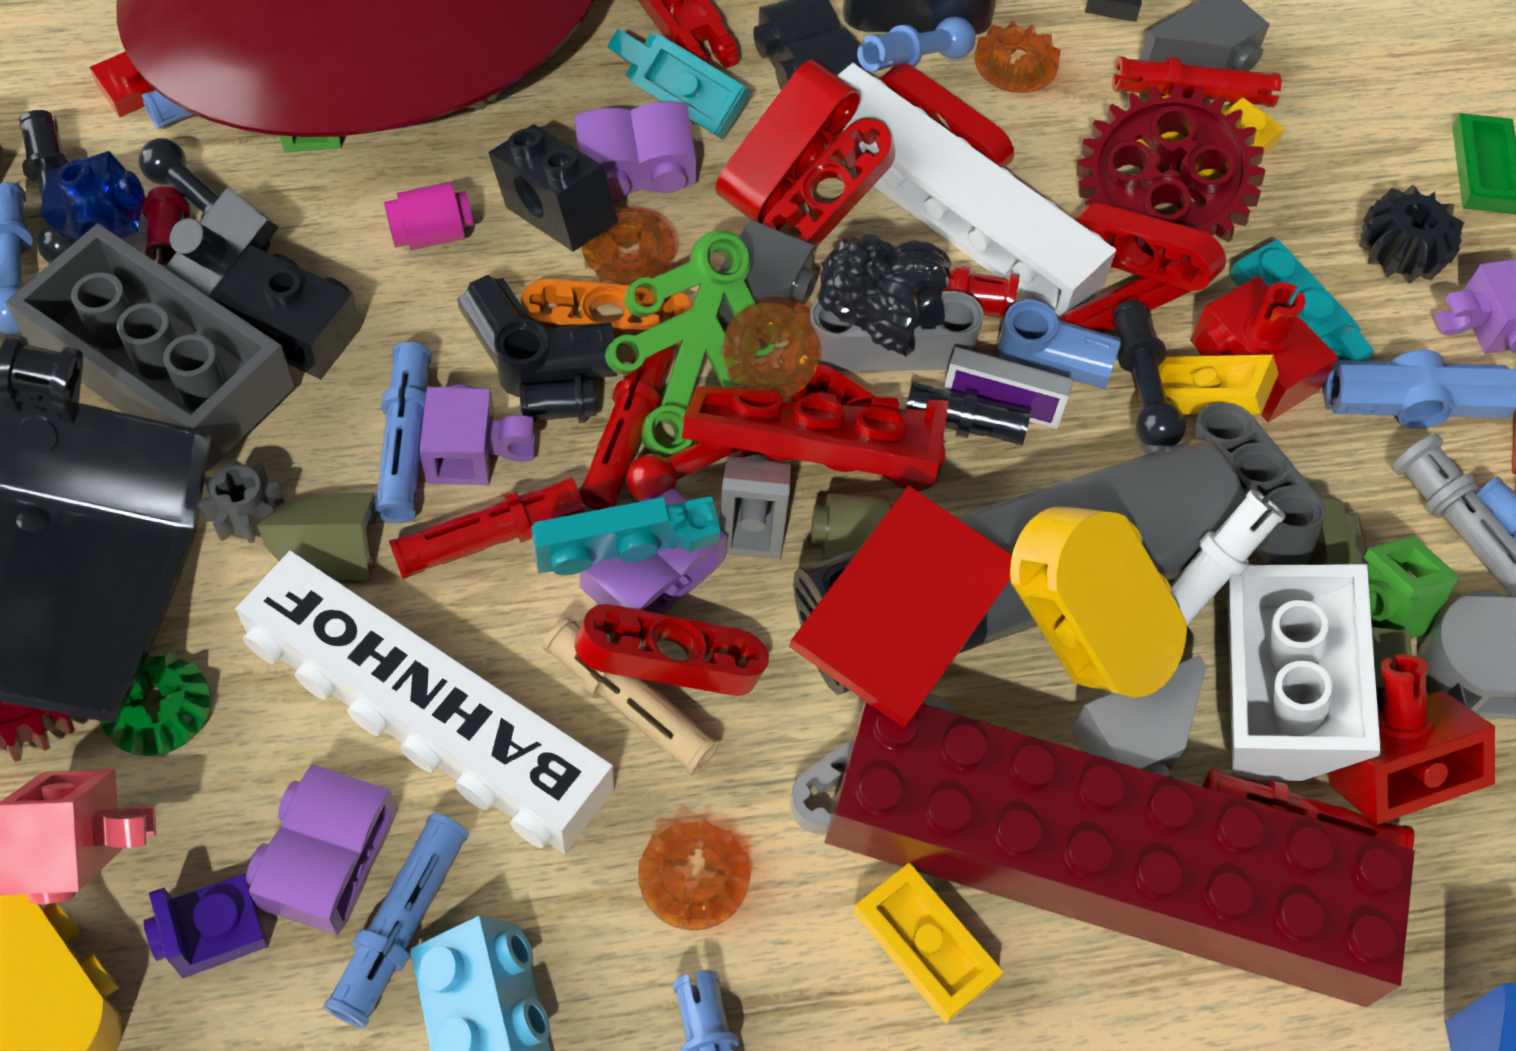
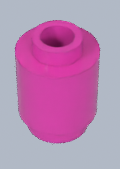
M452 182L397 193L398 199L384 202L395 248L409 245L412 251L464 240L463 227L474 225L466 191L455 193Z

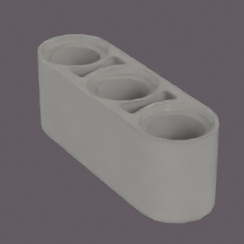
M942 291L941 299L945 311L943 324L937 327L918 326L915 328V349L905 357L893 350L888 351L881 345L873 343L865 327H857L848 322H841L833 313L825 311L818 303V299H816L810 311L806 353L808 359L813 364L825 365L836 371L948 370L955 347L975 351L984 312L981 304L974 297L963 292Z

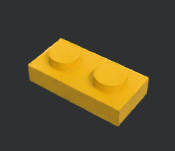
M1273 355L1166 357L1163 363L1158 366L1167 402L1176 405L1184 415L1199 414L1203 407L1217 402L1234 403L1243 407L1250 414H1262L1279 374Z
M907 863L855 905L853 914L945 1024H948L997 983L1004 973L910 863Z

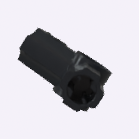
M489 274L470 282L467 290L458 297L459 310L496 366L501 387L513 396L520 397L519 386L521 384L538 385L575 381L574 375H581L582 380L617 376V373L608 366L605 358L606 349L614 340L611 322L545 329L539 322L530 319L504 278H492Z

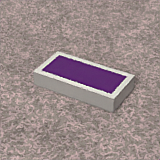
M955 347L943 390L965 394L966 389L978 391V397L1006 404L1031 407L1029 422L1057 429L1074 379L961 347Z

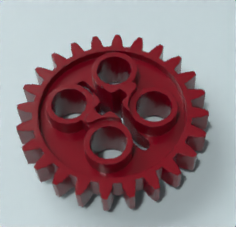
M1175 84L1171 96L1166 98L1162 97L1156 85L1151 86L1149 101L1142 102L1135 93L1131 92L1128 94L1127 111L1111 104L1108 108L1109 123L1095 120L1092 133L1095 139H1083L1082 155L1085 158L1078 160L1077 176L1084 179L1078 181V195L1080 198H1089L1085 202V207L1090 203H1102L1198 229L1212 236L1217 235L1222 240L1230 242L1235 229L1233 223L1242 226L1247 225L1251 212L1248 207H1257L1261 190L1257 187L1263 184L1265 169L1258 165L1262 162L1264 149L1259 146H1251L1254 143L1257 130L1255 127L1239 129L1243 117L1241 109L1233 111L1226 116L1223 114L1225 97H1218L1210 105L1203 103L1204 88L1201 87L1194 92L1191 99L1183 98L1180 84ZM1166 132H1177L1185 136V138L1180 141H1169L1161 137V135ZM1141 139L1145 141L1149 145V147L1143 144L1142 142L1136 140ZM1131 165L1138 167L1142 172L1137 175L1127 176L1119 173L1117 169L1122 166ZM1212 169L1220 172L1223 177L1209 180L1204 179L1198 173L1202 170ZM1191 198L1194 199L1195 201H1197L1198 203H1202V204H1205V205H1203V206H1197V205L1191 200ZM1169 203L1178 207L1180 211L1175 214L1164 215L1154 210V207L1159 204ZM1134 236L1138 246L1146 253L1150 245L1142 238Z

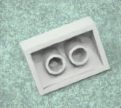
M1367 564L1249 565L1241 576L1233 574L1228 579L1227 600L1232 776L1245 780L1303 781L1379 756L1380 738Z

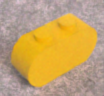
M1057 506L1048 508L1034 516L1020 533L1011 559V584L1075 684L1089 688L1104 689L1115 694L1133 698L1145 697L1155 693L1175 673L1183 656L1186 643V619L1171 595L1172 588L1170 583L1156 569L1142 545L1143 539L1139 530L1128 521L1126 516L1115 512Z
M28 894L0 895V1051L118 1050L123 1030V1017L108 996L118 990L119 986L95 953L90 954L83 960L79 956L70 940L81 932L60 902L44 905L28 902Z

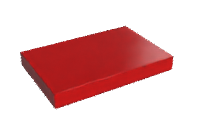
M908 485L793 636L789 647L905 729L1011 580L1012 555Z

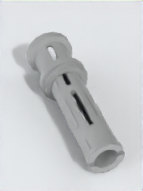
M1432 434L1425 437L1395 460L1392 465L1393 471L1397 475L1405 474L1427 500L1425 509L1428 513L1435 515L1437 518L1444 516L1511 597H1516V541L1475 494L1479 487L1476 485L1477 480L1472 474L1463 475L1441 449L1443 440L1440 436Z

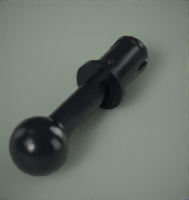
M33 110L24 113L19 118L26 151V159L22 164V168L27 178L38 182L46 226L41 230L37 244L41 256L50 264L81 238L84 232L70 221L62 179L71 173L72 164L70 158L63 154L57 119L48 111Z
M156 138L147 142L140 150L138 163L143 175L151 182L160 185L171 184L181 191L189 201L203 212L202 220L221 194L218 195L186 167L187 160L183 149L170 139ZM268 241L262 250L267 252L271 242Z
M1136 300L1124 302L1116 307L1112 317L1118 336L1121 338V348L1118 352L1119 365L1125 371L1135 374L1143 406L1136 419L1137 436L1142 443L1149 446L1177 445L1185 434L1186 420L1184 414L1176 405L1167 402L1158 368L1167 356L1165 344L1156 337L1150 308L1147 305L1143 306L1142 302Z

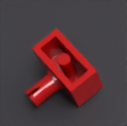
M1256 276L1206 305L1190 341L1195 345L1200 356H1274L1279 374L1263 412L1260 414L1267 422H1270L1320 391L1339 357L1298 316L1306 303L1303 292L1296 295L1292 305H1290V300L1298 287L1287 282H1278L1269 287L1259 276Z
M1394 655L1395 670H1393V661L1386 658L1381 662L1384 709L1378 712L1379 756L1328 772L1329 786L1376 825L1495 784V725L1443 690L1426 696L1428 665L1424 659L1414 655Z

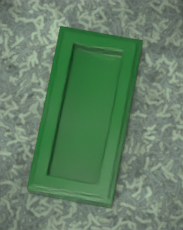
M1459 113L1452 125L1463 209L1516 214V137L1513 119Z

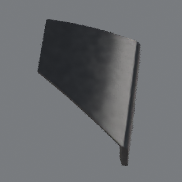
M10 334L7 335L0 347V701L113 723L118 720L141 673L190 552L198 525L200 509L197 502L202 500L211 437L206 431L79 403L83 372L82 351L65 347L61 352L35 347L28 345V340L25 337ZM40 508L49 514L50 522L46 528L40 531L29 532L18 526L16 518L24 509Z

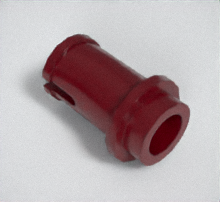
M160 186L150 190L148 196L142 201V214L147 218L145 254L152 260H155L157 249L159 248L158 264L167 265L177 253L170 244L171 230L177 222L190 216V204L184 199L183 193L178 189Z

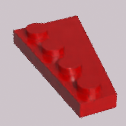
M696 386L684 415L682 439L699 441L713 449L737 448L763 453L766 457L779 461L797 459L824 464L828 468L839 472L857 470L884 475L904 484L922 482L935 485L949 401L927 400L926 410L899 409L898 398L872 396L870 407L841 405L837 402L835 394L811 393L810 396L800 398L796 403L783 402L779 392L772 390Z

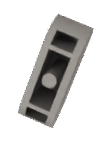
M1481 591L1463 596L1447 609L1430 629L1429 633L1424 636L1419 645L1417 656L1424 659L1428 665L1426 691L1430 695L1443 690L1483 718L1516 719V597H1502L1499 593L1493 591Z

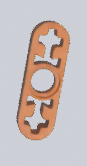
M540 279L529 284L521 295V305L530 319L539 322L545 329L602 323L591 316L593 310L602 305L616 306L624 314L619 320L611 323L614 339L624 334L635 336L661 324L659 321L662 313H670L675 317L692 309L693 306L690 299L681 292L664 299L662 306L654 314L648 317H640V323H634V315L628 311L624 303V294L630 285ZM643 287L636 288L634 296L637 303L642 307H652L654 297L651 291ZM545 304L556 305L552 309V314L545 315L540 313L544 310ZM574 305H580L581 318H573V315H575ZM679 342V343H677V344H675V345H673V346H670V347H671V348L679 347L680 344H681V342Z

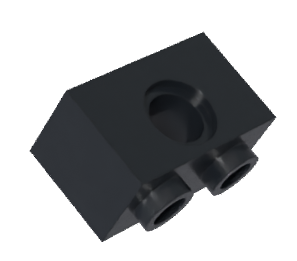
M533 124L528 128L514 132L507 141L488 152L506 208L572 252L618 223L603 165L537 125Z

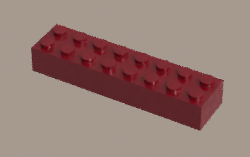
M866 701L864 702L827 830L825 844L901 867L910 863L916 871L1366 1008L1401 987L1415 850L925 704L921 705L904 729Z

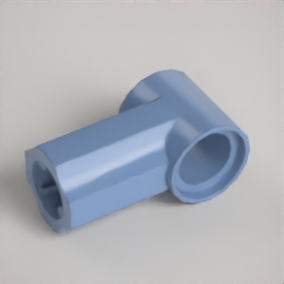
M1026 299L1017 301L1006 312L996 346L995 357L1106 389L1118 354L1121 338L1060 321L1055 311L1049 305L1039 300Z

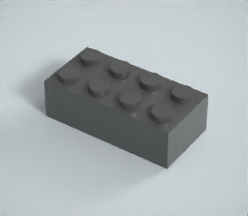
M98 223L5 302L23 337L28 340V345L61 352L65 347L81 350L83 353L81 383L122 412L209 433L211 442L207 471L295 388L282 346Z

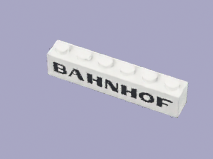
M289 551L235 608L247 633L243 637V641L258 657L269 664H274L280 659L296 670L294 673L296 679L313 695L326 700L331 694L349 706L347 713L364 730L375 736H379L384 730L403 743L400 746L401 751L415 765L429 773H432L438 767L457 780L454 784L455 788L464 798L482 810H488L493 805L512 818L510 825L514 831L535 847L544 848L548 843L565 855L614 791L612 764L292 551Z

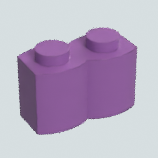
M655 102L639 106L631 111L622 108H599L574 116L578 151L603 165L612 199L621 198L640 189L673 193L696 183V154L686 104Z
M670 489L657 497H664L666 505L687 501L674 489ZM648 496V497L644 498L642 501L651 500V499H656V498H654V497H652V496ZM721 531L719 543L690 553L678 546L674 549L658 550L654 556L638 562H624L617 557L593 563L589 569L580 573V588L598 605L611 604L665 615L680 597L695 589L724 561L728 536Z
M313 764L300 782L296 780L291 782L284 792L279 806L278 817L280 821H283L281 828L276 832L269 844L262 843L256 849L247 869L246 881L250 885L249 893L258 909L338 936L356 905L367 872L382 849L393 823L397 808L391 791Z

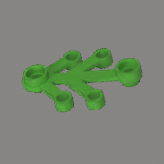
M724 230L708 232L694 244L691 250L690 262L655 278L641 277L636 279L626 289L624 303L628 311L637 317L651 316L660 309L664 299L699 285L692 309L635 336L630 334L618 336L606 349L605 358L608 366L616 373L630 374L644 363L645 358L681 342L661 406L645 417L641 430V438L645 447L651 453L662 457H670L688 448L692 440L682 439L683 420L704 353H706L718 377L721 388L740 386L744 389L758 390L757 385L745 376L716 317L723 296L741 327L736 341L739 351L745 357L760 359L772 352L777 343L775 329L771 324L763 320L744 281L751 266L749 250L746 244L731 232ZM712 253L722 254L726 258L728 263L726 272H718L712 268L710 264V255ZM643 287L651 291L654 297L652 307H642L637 303L634 296L636 288ZM750 330H758L764 335L765 346L762 350L755 349L750 345L748 340ZM619 344L629 345L634 350L635 361L633 364L625 365L617 359L616 348ZM658 422L668 423L672 427L674 438L670 444L662 443L656 438L655 427Z

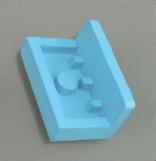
M477 916L410 949L431 1051H551L548 1041L550 1023L545 1009L539 1003L531 970L533 964L532 949L517 923Z

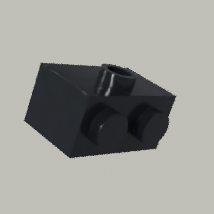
M252 245L246 249L208 294L209 298L282 346L287 364L320 380L361 329L353 292L343 283L331 277L323 279L301 269L293 260L285 255H271Z

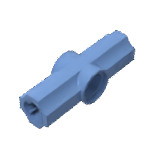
M1431 350L1407 352L1396 357L1392 362L1337 360L1325 381L1323 396L1326 410H1332L1334 414L1393 415L1398 417L1401 425L1413 429L1433 427L1447 421L1450 417L1509 418L1516 410V369H1509L1507 365L1444 363L1441 354Z

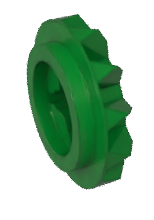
M171 651L165 656L151 657L148 655L118 720L113 723L99 722L109 740L125 752L139 756H156L172 752L193 739L206 722L211 705L209 685L194 662L189 663L182 660ZM152 683L155 688H158L162 696L171 695L160 701V711L157 712L159 722L155 723L150 714L148 715L143 706L135 707V705L146 701L145 691L148 690V685Z

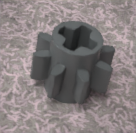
M231 461L228 467L220 470L214 477H205L204 482L211 497L202 499L197 503L205 522H213L220 540L224 541L233 535L237 538L247 539L249 543H254L255 537L260 535L257 525L267 514L275 512L272 507L279 506L285 501L279 483H269L264 465L259 463L251 469L244 465H236L234 461Z

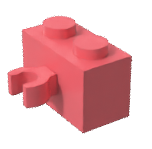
M115 769L42 772L0 801V895L28 894V902L33 904H52L74 898L76 892H79L92 878L97 876V873L120 852V848L145 846L147 844V837L157 834L155 806L137 805L118 808Z

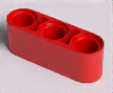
M814 59L803 63L794 72L724 166L716 182L715 191L717 195L750 220L762 224L766 214L838 138L850 122L860 104V91Z

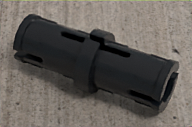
M912 381L906 409L926 410L927 400L949 401L945 428L956 430V436L968 438L970 433L1000 439L1020 446L1023 445L1029 424L1031 407L1006 404L978 397V391L966 389L964 394L933 388L932 386Z

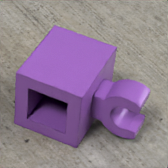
M1516 259L1480 264L1464 290L1450 293L1445 298L1451 310L1436 312L1434 318L1442 335H1457L1472 328L1484 354L1508 350L1516 353Z
M456 384L449 387H427L419 449L426 484L489 486L492 455H501L506 459L520 462L534 460L536 438L533 435V418L513 415L501 420H495L490 389L474 388L464 384Z

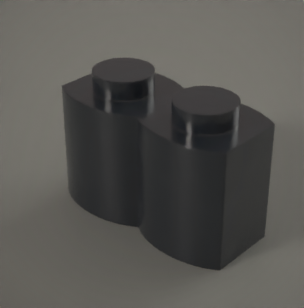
M782 0L759 7V22L753 29L755 46L759 55L762 58L768 57L775 67L777 82L781 90L794 72L803 63L812 59L836 75L852 63L864 70L857 56L859 47L851 34L840 25L836 12L829 0Z

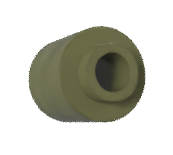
M827 494L825 506L814 505L811 543L822 544L823 557H835L860 549L893 505L890 504L889 498Z

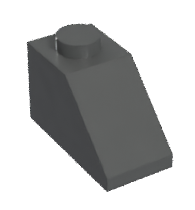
M1200 0L1149 30L1139 60L1164 62L1167 57L1179 58L1184 65L1250 71L1262 57L1263 49L1261 45L1270 24L1242 0Z
M749 220L739 237L746 244L751 258L750 271L744 281L763 320L772 326L784 324L787 322L796 304L805 305L815 288L818 272L811 270L814 245ZM727 260L724 261L718 272L727 271ZM723 296L716 317L728 339L737 336L741 327Z

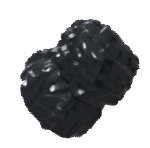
M865 234L862 238L851 236L848 239H842L837 245L838 249L831 251L827 258L821 262L823 271L821 273V286L818 296V303L825 311L833 313L841 322H848L857 327H865L866 332L871 336L872 342L881 345L888 351L893 350L907 357L915 349V328L918 326L937 327L944 322L945 311L941 297L943 288H947L950 284L949 277L952 262L942 249L932 243L910 240L896 246L883 242L876 235Z

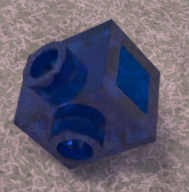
M106 151L85 159L72 160L64 166L48 171L40 215L61 236L75 241L97 223L123 239L128 235L137 233L139 230L141 209L145 200L144 189L138 177L133 172L127 171L110 151Z

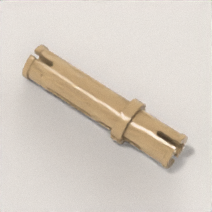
M571 616L559 621L545 638L542 645L543 649L547 653H551L584 681L583 690L594 699L603 697L636 725L641 732L649 736L682 764L688 773L693 775L701 771L718 750L720 741L710 736L645 680L603 673L588 667L578 657L574 647V640L580 628L577 621Z

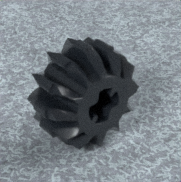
M1413 184L1404 192L1391 188L1386 195H1383L1380 200L1376 201L1374 206H1370L1363 219L1364 225L1360 235L1359 247L1369 251L1368 264H1382L1386 267V278L1394 273H1400L1409 284L1420 276L1431 281L1437 274L1441 273L1448 263H1452L1460 250L1459 245L1462 241L1460 237L1465 222L1453 216L1455 204H1441L1436 200V191L1426 196L1420 194Z

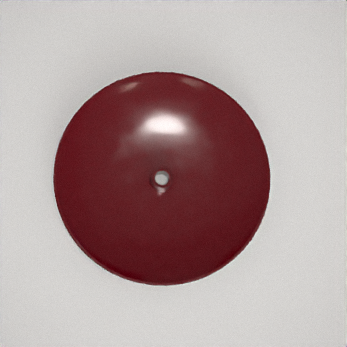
M117 0L116 15L120 39L133 67L152 88L182 109L209 121L245 131L293 137H339L375 133L421 123L471 106L502 91L549 59L583 22L595 0Z

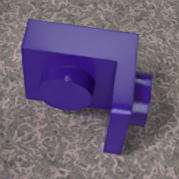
M241 874L174 899L164 887L149 892L154 916L144 919L143 924L146 938L155 960L160 961L166 958L182 978H186L267 948L268 944L258 909L249 893L250 885L246 881V875Z

